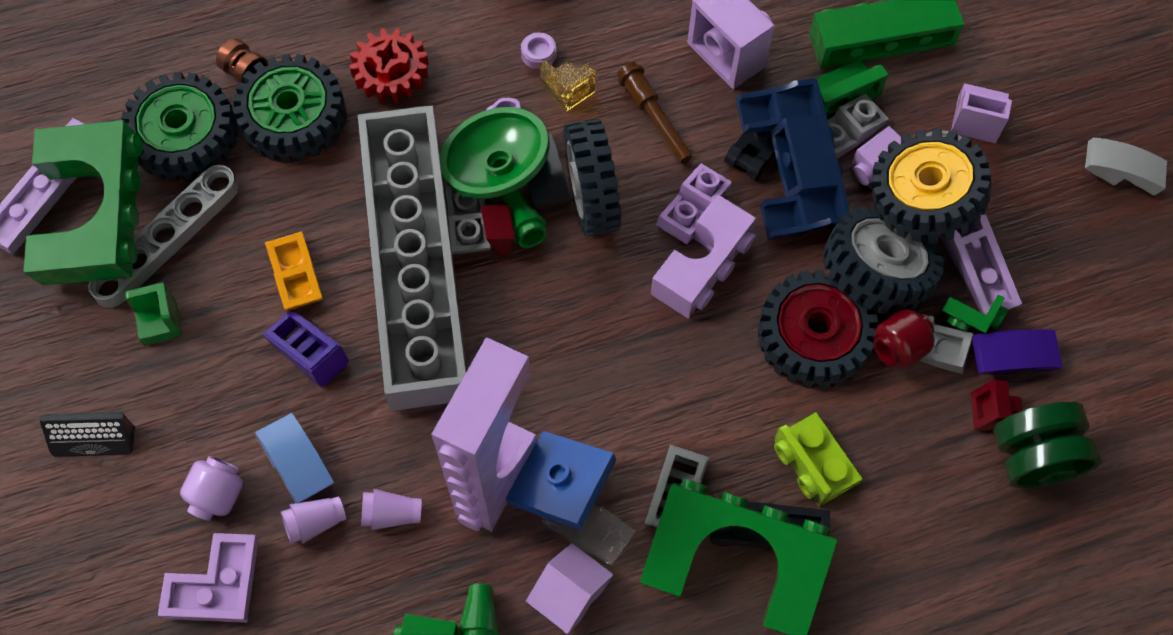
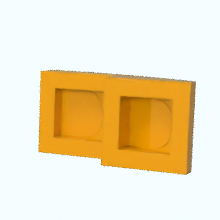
M302 231L265 242L284 310H292L323 300Z

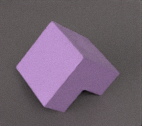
M964 83L958 95L951 131L957 132L958 135L996 144L1009 119L1012 100L1008 99L1009 94Z
M571 543L548 562L526 602L568 634L579 624L591 603L603 593L614 574Z

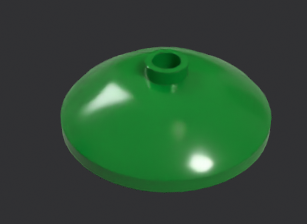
M500 107L478 113L461 123L446 139L440 153L442 175L454 191L467 197L483 199L512 193L535 177L547 160L550 140L546 127L535 114L521 108Z

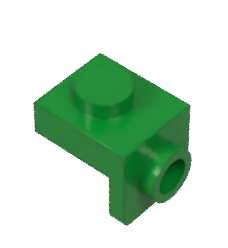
M997 295L987 315L949 297L942 311L950 314L947 319L948 323L966 332L973 326L986 333L989 326L996 330L998 329L1008 308L1002 306L1005 298Z

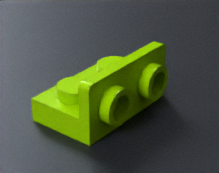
M816 412L791 427L785 424L778 429L774 439V448L779 459L785 465H791L798 475L797 483L802 493L808 499L813 498L819 507L861 482L862 477Z

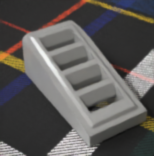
M670 444L645 524L658 527L661 516L656 513L658 507L664 508L666 500L661 498L663 492L669 493L671 487L667 483L668 477L671 476L680 480L686 478L701 483L709 457ZM673 461L695 467V475L671 468Z

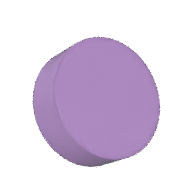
M538 32L524 38L521 43V57L528 67L544 69L554 63L557 56L556 43L550 35Z

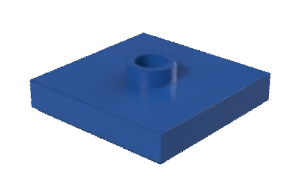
M542 431L510 489L506 500L510 506L581 530L616 462L615 455L603 449Z

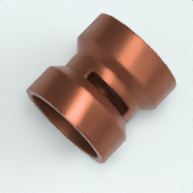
M238 38L228 40L222 45L216 56L217 67L228 75L233 74L235 81L245 83L243 75L247 71L254 75L256 74L254 65L261 62L264 67L268 66L266 58L256 51L250 52L249 46Z

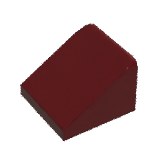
M508 205L482 206L481 214L486 239L501 257H505L509 254L515 239L510 207Z

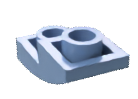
M292 413L255 432L271 465L277 469L295 503L303 501L334 483L317 451Z

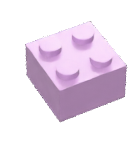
M692 0L687 43L734 90L766 67L774 24L767 13L760 11L749 0Z

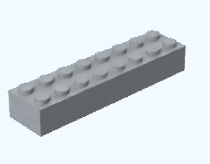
M433 105L359 114V134L385 396L391 411L446 404L453 397L467 372Z

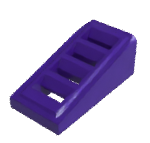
M293 309L289 310L263 334L266 340L320 387H324L349 362L340 344ZM296 326H298L299 329H298L292 336H290L286 341H284L283 339H284ZM307 336H309L300 346H298ZM320 346V348H318L309 358H307L317 347Z

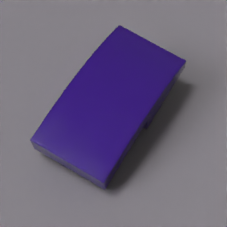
M1012 330L972 336L978 374L1012 375L1019 371L1052 372L1062 368L1055 330Z

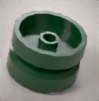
M1057 402L1041 405L1011 415L996 424L993 431L999 450L1002 453L1011 455L1004 463L1011 487L1021 489L1056 484L1084 475L1096 469L1102 463L1095 440L1083 436L1090 426L1082 404L1077 402Z

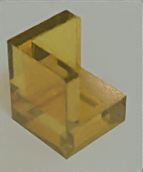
M547 60L540 63L541 84L566 111L595 93V71L587 63L577 69L569 61L556 69Z

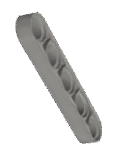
M215 165L206 169L134 236L137 254L146 255L147 260L141 268L132 269V277L89 281V292L99 305L113 308L122 304L126 300V291L139 288L235 197L238 192V183L230 168L224 165ZM225 177L229 179V184L225 189L221 191L210 189V184L216 178ZM193 202L202 204V210L197 215L192 217L183 215V210L188 204ZM164 228L175 230L173 238L168 242L160 243L155 240L160 230ZM110 280L118 282V289L115 293L109 296L99 295V289L103 283Z

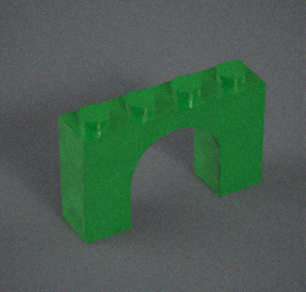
M124 120L35 129L32 165L48 179L56 180L95 176L102 178L104 183L102 204L94 217L86 224L67 232L26 236L24 273L42 286L132 277L133 263L137 260L134 229L139 223L136 192L141 187V179L137 171L138 157L142 155L143 148L140 136Z
M683 478L681 485L672 483L639 583L681 596L695 551L702 540L713 531L723 527H746L762 535L770 543L777 557V576L763 617V626L788 635H807L837 543L835 537L828 535L830 527L805 519L803 526L788 522L789 513L764 505L762 512L747 508L748 499L731 493L723 492L721 499L705 493L706 485Z

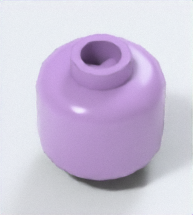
M208 456L206 461L194 462L180 490L182 499L190 504L187 512L207 521L211 520L213 514L218 516L229 514L243 487V480L237 475L239 468L213 456Z

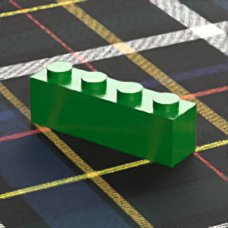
M887 0L870 4L860 3L841 9L829 8L814 13L809 37L819 67L822 69L849 64L856 60L868 61L954 46L964 27V21L955 0Z

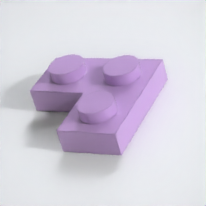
M213 533L207 575L165 573L158 616L162 619L247 623L259 542L257 536Z

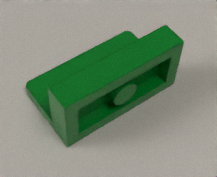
M856 60L814 78L818 80L827 119L835 116L840 106L865 93L870 99L880 96L888 78V73L881 64L867 69L861 60Z

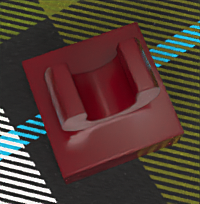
M994 379L970 392L974 430L989 432L1000 421L1012 414L1023 411L1022 398L1009 396L1007 381Z

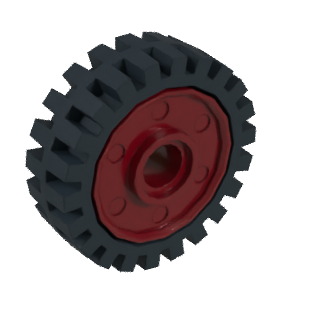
M808 270L801 271L797 278L792 274L785 278L783 284L779 282L774 287L772 293H769L764 303L758 325L759 346L761 351L765 350L764 358L767 363H774V371L778 375L787 374V381L795 384L796 380L803 381L802 387L811 388L813 384H818V389H826L831 383L836 387L843 384L845 379H852L863 368L873 351L874 333L878 324L877 314H872L874 306L870 310L863 307V299L859 298L857 302H854L848 298L851 291L847 290L842 293L837 288L839 280L832 281L830 277H825L824 270H815L812 276H810ZM819 325L825 330V333H815L809 326Z

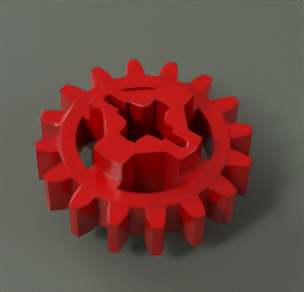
M382 28L380 36L375 37L372 33H368L369 42L358 41L356 43L358 52H351L352 64L349 67L356 88L358 90L364 88L367 98L372 97L376 93L379 102L383 103L386 96H392L395 103L399 100V94L404 93L408 98L412 97V87L422 89L421 78H428L427 66L429 61L427 52H424L422 41L414 42V36L411 32L401 37L399 28H396L392 35H387L385 28Z

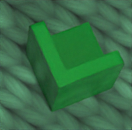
M164 282L125 292L126 301L135 312L138 337L143 345L182 336L177 303Z

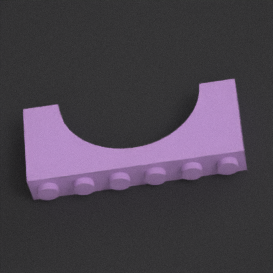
M487 337L431 435L455 514L459 516L457 520L472 530L479 531L483 527L492 532L508 503L506 497L536 444V434L508 422L517 399L530 375L529 356Z

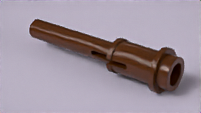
M635 62L627 63L618 71L619 84L627 88L640 110L645 109L679 163L684 164L692 158V154L657 103L659 97L643 75L644 68Z

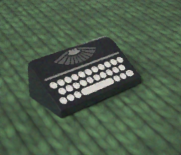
M122 412L40 415V424L52 456L128 455L133 451L135 426Z

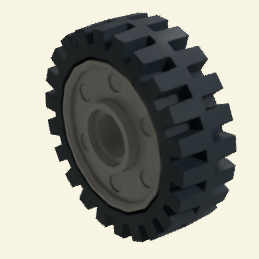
M592 119L564 125L563 134L567 171L570 177L572 197L575 202V209L584 236H591L619 230L621 228V207L619 204L620 196L617 190L618 182L615 176L614 161H612L611 147L608 145V136L605 133L602 121L600 119Z
M859 207L857 211L852 209L846 215L844 214L830 234L823 251V257L825 258L823 262L825 269H830L828 276L832 281L840 280L837 288L842 293L847 290L851 291L848 298L854 302H857L859 298L863 299V307L871 310L874 305H877L878 312L885 314L890 309L894 315L904 309L914 311L915 308L921 307L935 289L944 270L942 267L944 263L943 256L938 255L940 249L937 244L929 243L928 235H923L921 242L912 241L910 232L905 238L897 235L896 228L891 231L885 226V221L880 220L875 207H872L870 211L867 207Z

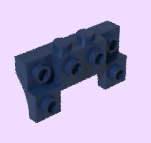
M796 80L771 89L740 93L735 98L743 134L770 131L785 197L767 199L760 204L768 240L798 237L809 231L833 229L840 218L850 210L842 182V167L837 161L833 145L834 135L828 125L818 80Z

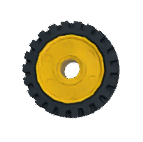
M925 129L916 131L915 139H912L909 133L901 136V145L895 140L888 145V152L883 150L878 156V162L874 164L872 195L877 215L880 220L885 221V226L892 231L896 228L897 235L903 238L910 232L912 241L921 242L923 235H928L929 243L938 242L939 234H943L945 241L954 239L955 230L960 235L969 231V224L975 227L980 222L981 214L985 215L988 209L991 193L989 161L986 155H982V149L977 144L972 146L971 139L963 136L958 141L957 132L949 130L946 137H942V129H933L932 136H926Z

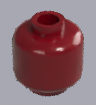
M908 309L898 311L880 323L875 329V340L873 341L875 353L888 366H895L901 369L911 367L927 356L934 348L933 324L925 315L918 314L915 311Z

